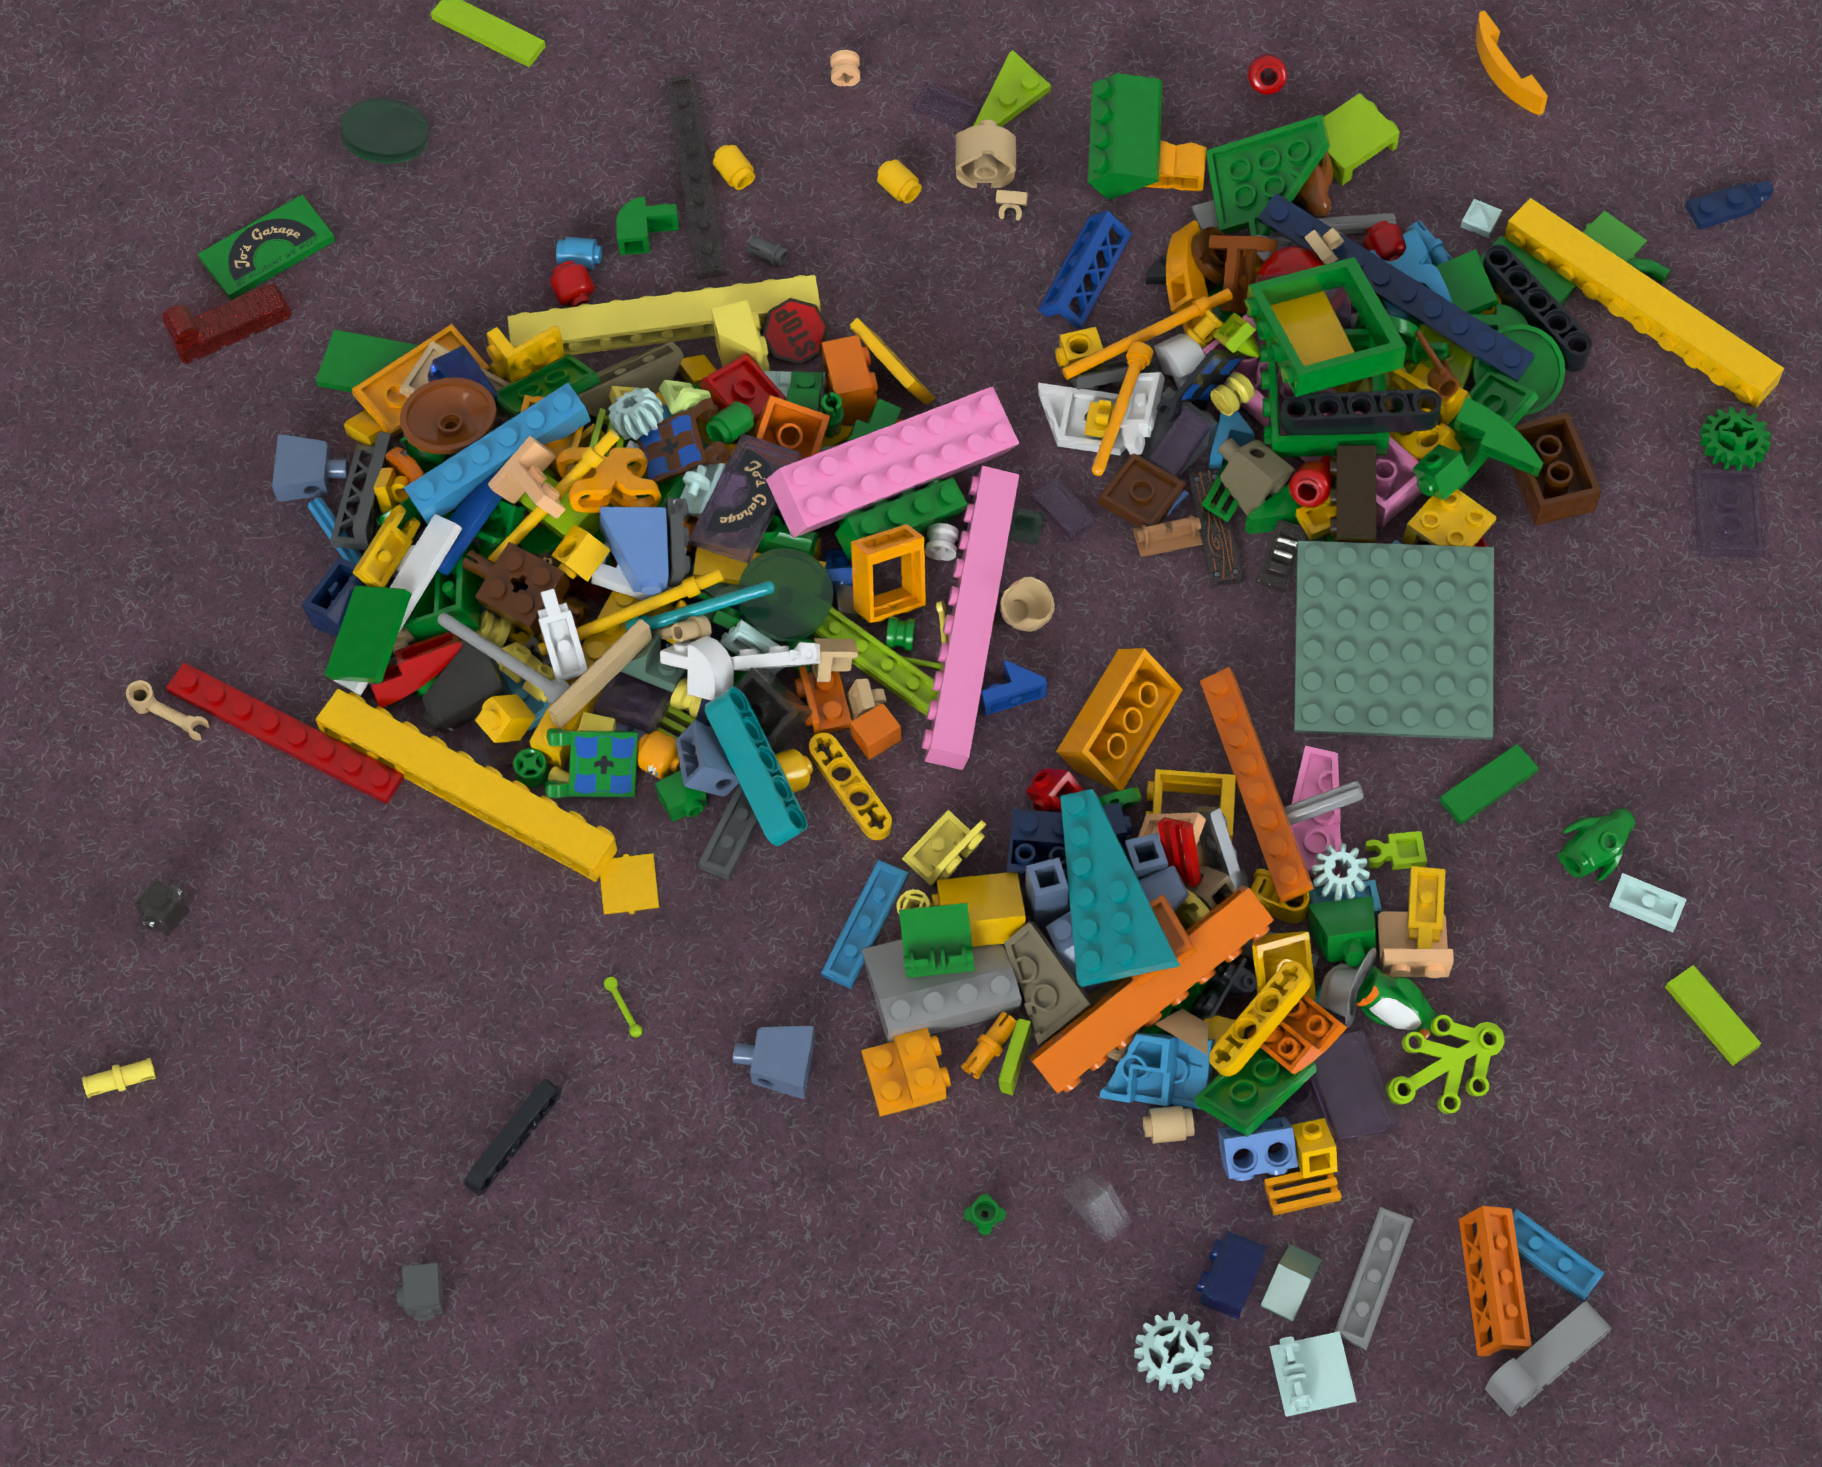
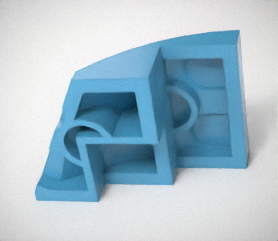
M1136 1034L1124 1058L1116 1066V1070L1109 1082L1102 1088L1099 1098L1128 1103L1137 1101L1162 1106L1182 1105L1184 1107L1201 1109L1196 1106L1194 1098L1211 1083L1213 1066L1209 1062V1054L1215 1045V1039H1208V1055L1174 1035Z

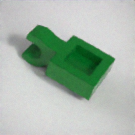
M702 591L701 594L697 595V597L704 600L710 599L709 595ZM730 606L703 614L712 622L727 629L733 626L737 627V623L743 620L740 618L742 612Z

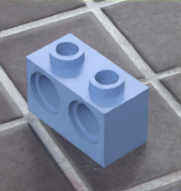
M1286 1116L1265 1120L1248 1137L1230 1126L1217 1128L1222 1166L1229 1179L1246 1181L1254 1178L1256 1174L1268 1172L1271 1175H1280L1288 1172L1290 1168L1298 1167L1293 1127ZM1277 1142L1283 1143L1278 1152L1268 1153V1149L1272 1144ZM1243 1148L1248 1149V1153L1244 1158L1239 1160L1233 1159L1236 1151Z

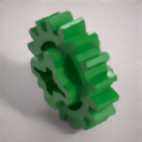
M1729 407L1727 413L1718 409L1715 417L1712 415L1707 417L1706 423L1703 424L1700 432L1701 439L1699 445L1706 447L1704 451L1705 456H1714L1713 464L1721 461L1724 462V469L1728 470L1730 465H1735L1737 471H1741L1743 464L1752 469L1756 461L1760 463L1763 461L1771 444L1769 442L1771 432L1764 431L1767 424L1765 421L1756 422L1758 414L1754 413L1749 417L1746 415L1745 408H1742L1740 413H1735L1734 408Z

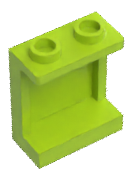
M1360 93L1324 117L1330 144L1327 152L1333 164V177L1341 185L1351 180L1352 172L1355 168L1384 148L1388 147L1391 151L1397 148L1400 131L1395 123L1387 120L1378 111L1376 105L1368 101Z

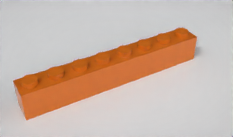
M1242 885L1186 930L1198 952L1179 962L1181 966L1169 968L1139 987L1136 986L1131 976L1127 977L1028 1058L1057 1094L1062 1090L1065 1093L1071 1091L1081 1082L1079 1076L1089 1068L1094 1071L1101 1067L1108 1060L1106 1055L1114 1048L1122 1049L1131 1043L1135 1038L1133 1033L1144 1025L1147 1028L1156 1023L1162 1017L1160 1011L1170 1003L1175 1006L1182 1002L1189 995L1187 990L1196 982L1203 984L1215 975L1216 971L1214 968L1224 960L1229 963L1243 952L1241 946L1250 939L1256 941L1263 937L1270 930L1268 925L1274 919L1250 888Z

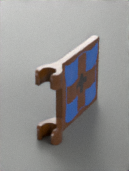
M704 399L692 409L664 419L661 423L657 424V430H651L648 432V436L642 435L637 440L639 449L645 453L648 461L645 471L646 479L653 480L658 485L681 476L688 471H694L699 465L719 464L730 459L729 449L725 448L721 441L711 444L706 449L704 447L698 421H708L719 412L717 405H714L712 399Z

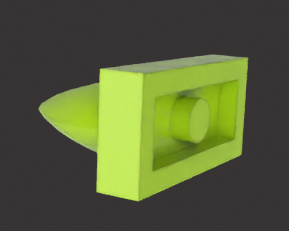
M1233 313L1212 335L1232 353L1237 350L1251 357H1260L1259 347L1252 335L1255 329L1236 313Z

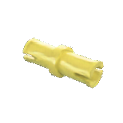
M151 1058L122 1067L116 1064L112 1066L111 1070L82 1077L87 1098L115 1089L121 1092L126 1090V1086L156 1079Z

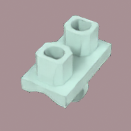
M725 464L699 465L696 470L685 473L683 482L686 485L680 499L684 498L687 500L688 515L698 519L708 520V517L709 520L711 519L714 512L711 502H714L715 499L713 498L717 496L720 485L728 470Z

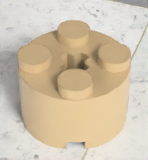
M983 120L977 126L958 132L956 134L955 162L957 179L962 184L971 188H977V183H991V188H1001L1011 183L1016 171V136L1009 130L997 126V123L993 120Z

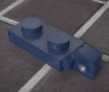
M1769 180L1755 183L1753 186L1750 182L1741 183L1688 200L1685 207L1698 230L1754 213L1756 209L1761 207L1763 201L1771 199L1774 188Z

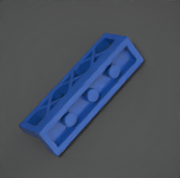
M1108 210L1087 218L1038 308L1043 315L1049 317L1060 313L1075 328H1081L1085 323L1132 235ZM1110 228L1120 236L1115 245H1110L1108 234ZM1098 251H1103L1105 265L1103 268L1098 269L1096 254ZM1085 274L1091 275L1093 287L1090 292H1085L1083 282ZM1078 297L1080 308L1078 315L1068 307L1072 298Z

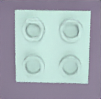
M1340 1331L1294 1341V1337H1285L1279 1340L1280 1344L1269 1346L1286 1417L1357 1402Z

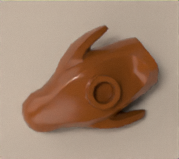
M1327 151L1323 156V164L1321 162L1318 163L1294 198L1295 202L1301 203L1308 213L1316 218L1329 215L1331 210L1328 192L1333 181L1334 169Z

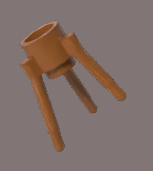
M1416 331V337L1435 366L1428 373V386L1436 390L1441 399L1452 397L1457 392L1460 382L1454 376L1447 360L1440 361L1421 331Z

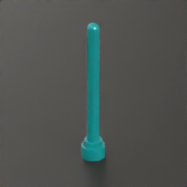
M766 581L652 617L641 615L626 621V630L628 631L638 620L642 619L650 626L652 634L654 629L684 621L691 616H700L771 594L775 590V585L771 581Z

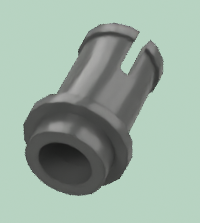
M756 235L749 241L753 248H747L748 254L770 261L771 266L774 267L776 265L783 266L786 262L789 251L785 248L784 244H774Z

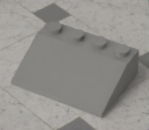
M902 939L862 949L866 970L887 1043L894 1042V1036L928 1028L931 1035L998 1018L1001 1012H1005L1007 1015L1020 1012L1022 998L1004 945L995 944L972 947L975 971L906 978Z

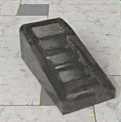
M1283 520L1277 521L1256 584L1287 593L1296 569L1297 542L1307 540V534L1302 526ZM1278 546L1294 552L1293 554L1276 549V547ZM1273 558L1285 563H1289V566L1276 563L1271 560ZM1269 569L1284 574L1285 577L1280 578L1268 574L1267 571Z

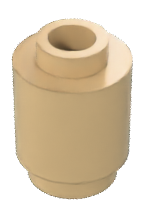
M1182 1105L1153 1108L1148 1110V1116L1142 1117L1145 1138L1151 1137L1152 1144L1184 1141L1186 1137L1194 1136V1120L1191 1108L1183 1109Z

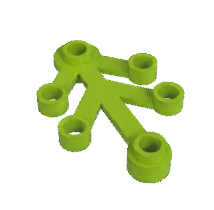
M1440 1015L1431 1021L1430 1028L1432 1033L1439 1037L1451 1035L1466 1040L1468 1043L1459 1048H1454L1426 1040L1419 1032L1406 1034L1402 1039V1047L1406 1052L1411 1054L1420 1052L1440 1059L1409 1078L1399 1076L1389 1080L1385 1087V1095L1391 1103L1395 1105L1409 1103L1413 1100L1417 1089L1447 1072L1443 1094L1438 1098L1437 1106L1442 1113H1455L1461 1106L1458 1090L1464 1064L1467 1059L1474 1055L1476 1057L1473 1074L1466 1082V1091L1473 1097L1483 1096L1488 1092L1489 1082L1486 1079L1490 1057L1498 1054L1504 1046L1502 1030L1491 1022H1483L1472 1028L1454 1023L1447 1015ZM1439 1020H1443L1447 1024L1445 1032H1441L1438 1029L1437 1023ZM1485 1033H1489L1492 1036L1493 1042L1491 1045H1487L1484 1042L1483 1036ZM1411 1036L1418 1040V1047L1416 1049L1411 1048L1409 1045V1038ZM1475 1080L1480 1081L1482 1084V1091L1480 1093L1473 1089V1082ZM1399 1084H1404L1407 1087L1408 1092L1406 1096H1401L1398 1093ZM1446 1097H1450L1454 1102V1107L1451 1110L1447 1109L1444 1105Z

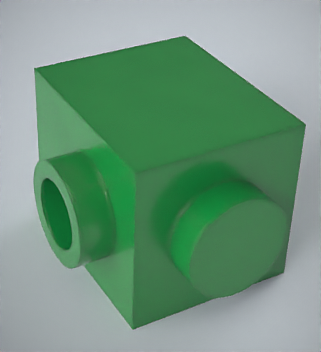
M1440 444L1413 467L1420 491L1427 496L1431 495L1441 500H1446L1470 477L1462 454Z
M681 770L655 783L657 797L672 822L684 816L694 817L708 805L707 792L684 786Z

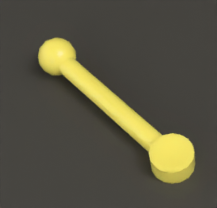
M939 601L936 602V608L939 613L941 642L946 643L947 634L943 633V626L947 610L945 602Z

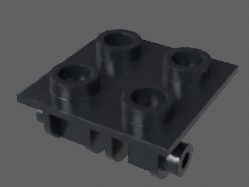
M1245 957L1232 960L1229 963L1223 962L1214 968L1216 973L1209 979L1211 983L1206 992H1201L1191 1006V1009L1194 1011L1192 1015L1201 1020L1213 1018L1226 995L1233 996L1252 992L1256 989V976L1243 967L1247 961Z

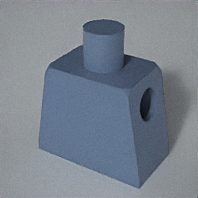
M278 434L272 488L277 501L328 495L330 478L348 477V460L332 459L327 442Z
M694 720L675 740L683 784L687 788L722 797L726 796L739 784V781L714 730Z
M814 1026L760 1027L757 1030L755 1045L735 1043L733 1063L751 1066L750 1076L752 1084L805 1099L815 1042Z

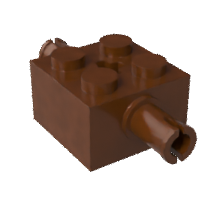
M508 542L496 562L487 559L474 550L469 551L467 554L471 557V560L464 558L462 567L485 579L475 595L481 606L538 638L542 632L537 612L545 609L540 593L542 591L554 589L558 604L567 603L568 610H571L575 627L579 624L575 619H582L584 611L581 608H577L562 600L571 585V581L565 572L515 544ZM528 586V589L526 591L521 590L522 588H526Z

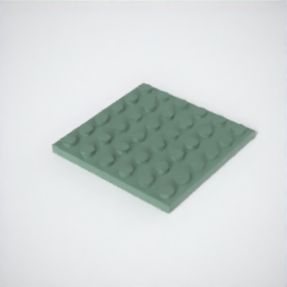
M1298 541L1296 559L1294 733L1492 740L1494 547Z

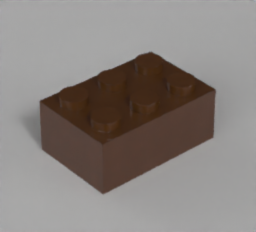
M1569 412L1516 424L1514 428L1533 447L1543 462L1538 477L1511 466L1534 525L1595 511L1601 495V489Z

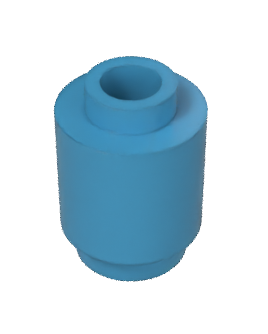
M566 237L565 240L559 239L556 248L557 264H562L567 261H575V263L583 264L586 269L594 270L595 264H601L602 246L597 245L596 239Z

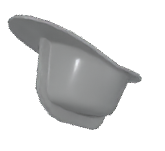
M1372 948L1368 952L1361 966L1337 965L1326 974L1323 980L1319 998L1320 1006L1344 1016L1347 1027L1351 1026L1354 1021L1358 1007L1356 1004L1358 989L1370 968L1374 966L1377 954L1376 948Z

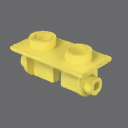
M514 642L501 648L549 680L555 679L553 669L532 655L527 647ZM496 661L500 665L499 670L516 683L521 682L522 677ZM526 680L522 688L538 702L543 701L547 703L544 691Z

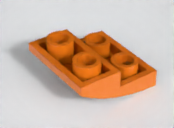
M1304 994L1260 1047L1294 1075L1321 1056L1347 1027ZM1256 1025L1251 1029L1247 1037L1250 1038L1254 1035V1033L1256 1032Z

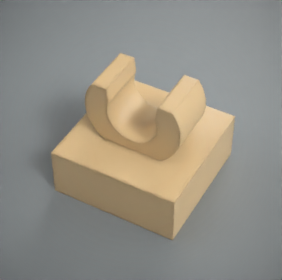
M997 190L996 203L1002 204L999 209L1000 219L1005 218V211L1007 209L1013 208L1016 210V221H1020L1023 215L1020 206L1027 207L1028 193Z
M1334 228L1326 232L1323 237L1315 230L1304 237L1322 262L1329 264L1338 260L1332 250L1340 246L1344 240Z
M856 679L846 695L852 721L880 703H886L887 701L884 689L871 690L868 679Z

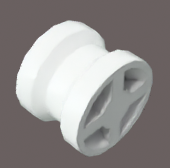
M944 523L930 525L927 530L929 542L925 546L926 556L933 560H953L957 553V547L954 543L958 541V529Z

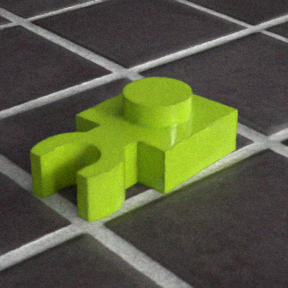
M1422 831L1388 834L1386 844L1379 840H1369L1365 844V851H1376L1379 854L1378 857L1368 859L1367 864L1369 868H1379L1385 862L1390 861L1392 870L1410 869L1411 866L1426 867L1427 858Z

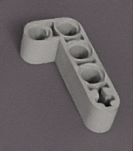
M1585 1301L1518 1359L1512 1358L1499 1368L1490 1378L1485 1388L1486 1392L1509 1417H1512L1517 1413L1516 1409L1519 1406L1524 1407L1543 1390L1542 1387L1545 1384L1549 1385L1569 1368L1568 1365L1572 1361L1575 1363L1611 1331L1612 1327Z

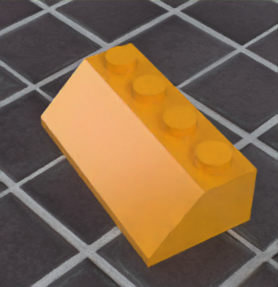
M1145 648L1118 649L1056 752L1073 770L1115 791H1121L1125 788L1183 689Z

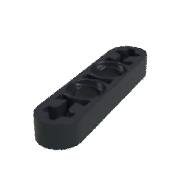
M548 1079L540 1082L471 1168L465 1178L464 1186L479 1196L487 1191L510 1162L507 1160L508 1157H514L531 1135L528 1132L531 1129L534 1131L559 1100L562 1093L560 1087Z

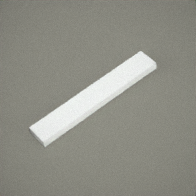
M436 514L432 517L390 588L406 589L411 593L400 630L462 530L456 523ZM333 680L360 696L368 685L367 682Z

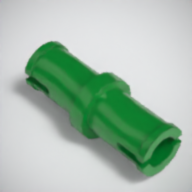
M830 392V399H828L827 394L822 397V407L819 412L830 416L824 435L834 437L833 431H835L836 436L841 432L844 411L841 407V397L837 393Z

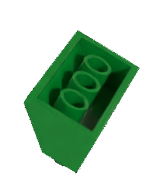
M1116 73L1092 83L1088 183L1106 199L1119 197L1159 181L1162 81L1158 78Z

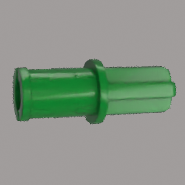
M1418 339L1412 343H1405L1404 362H1412L1415 365L1421 363V361H1431ZM1429 342V345L1440 361L1448 358L1447 343Z

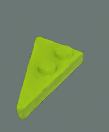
M1012 50L973 126L979 125L983 120H993L997 123V126H1004L1051 91V85Z

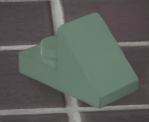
M661 635L652 636L653 640L620 672L674 692L680 680L687 676V669L661 664Z

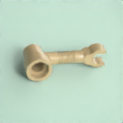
M704 615L691 616L683 622L654 629L651 635H661V639L674 638L676 642H694L705 636L710 637L711 624Z
M134 681L126 689L128 703L137 713L145 714L150 711L182 727L194 740H202L200 734L193 731L195 726L203 725L209 728L208 721L201 716H187L157 701L151 685L146 681Z

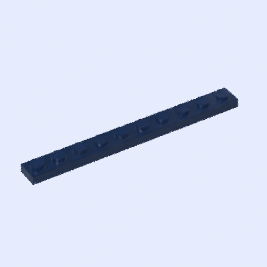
M1275 193L1258 217L1260 223L1295 245L1311 250L1313 248L1304 237L1313 230L1323 237L1326 232L1332 229L1277 193ZM1339 233L1344 242L1332 250L1338 258L1337 261L1355 257L1378 297L1500 374L1518 383L1535 359L1533 353Z

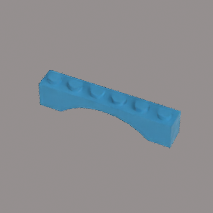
M567 383L410 483L404 489L428 525L434 514L442 517L455 509L476 486L503 467L529 436L545 445L563 439L589 423L591 420L586 407L570 384Z

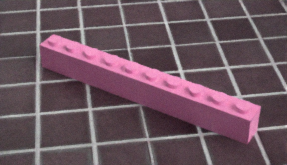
M982 466L978 477L972 476L968 495H972L973 500L972 504L967 503L968 505L963 517V522L968 523L967 531H962L958 549L963 550L962 559L957 558L953 577L958 578L957 587L952 586L948 599V605L953 606L952 614L946 615L943 626V633L948 634L946 643H941L937 662H942L941 672L936 671L932 690L937 691L936 701H930L927 719L932 720L930 730H925L921 748L927 749L924 762L963 770L970 756L1019 474Z

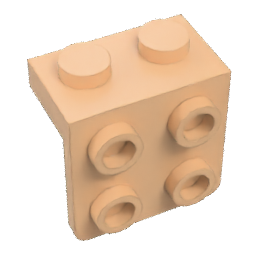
M1384 911L1379 913L1377 926L1380 971L1394 978L1449 977L1454 958L1453 949H1448L1446 916L1444 914L1443 931L1440 935L1439 943L1432 942L1431 949H1415L1416 940H1408V912Z

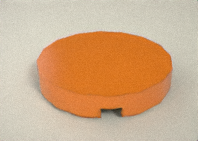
M394 447L386 453L385 458L388 467L394 468L396 477H408L407 485L425 475L413 457L409 455L404 457L401 454L404 452V449Z

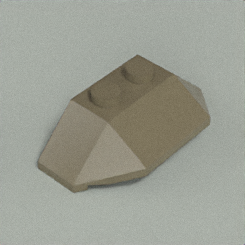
M669 341L660 347H654L597 372L600 383L577 394V396L586 407L589 415L597 417L600 408L606 410L605 415L609 416V407L612 405L609 393L612 386L649 388L654 394L660 392L659 388L664 380H673L684 357L682 350L672 341Z

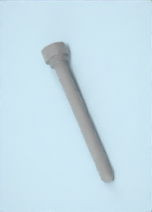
M446 613L439 615L438 623L544 691V696L547 697L548 703H554L571 686L563 680H549Z

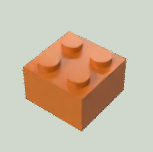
M859 335L822 342L823 369L826 375L828 393H837L842 399L841 407L844 411V419L841 425L854 424L857 419L863 422L868 421L878 400L876 376L874 372H870L869 368L871 360L868 347L861 346Z

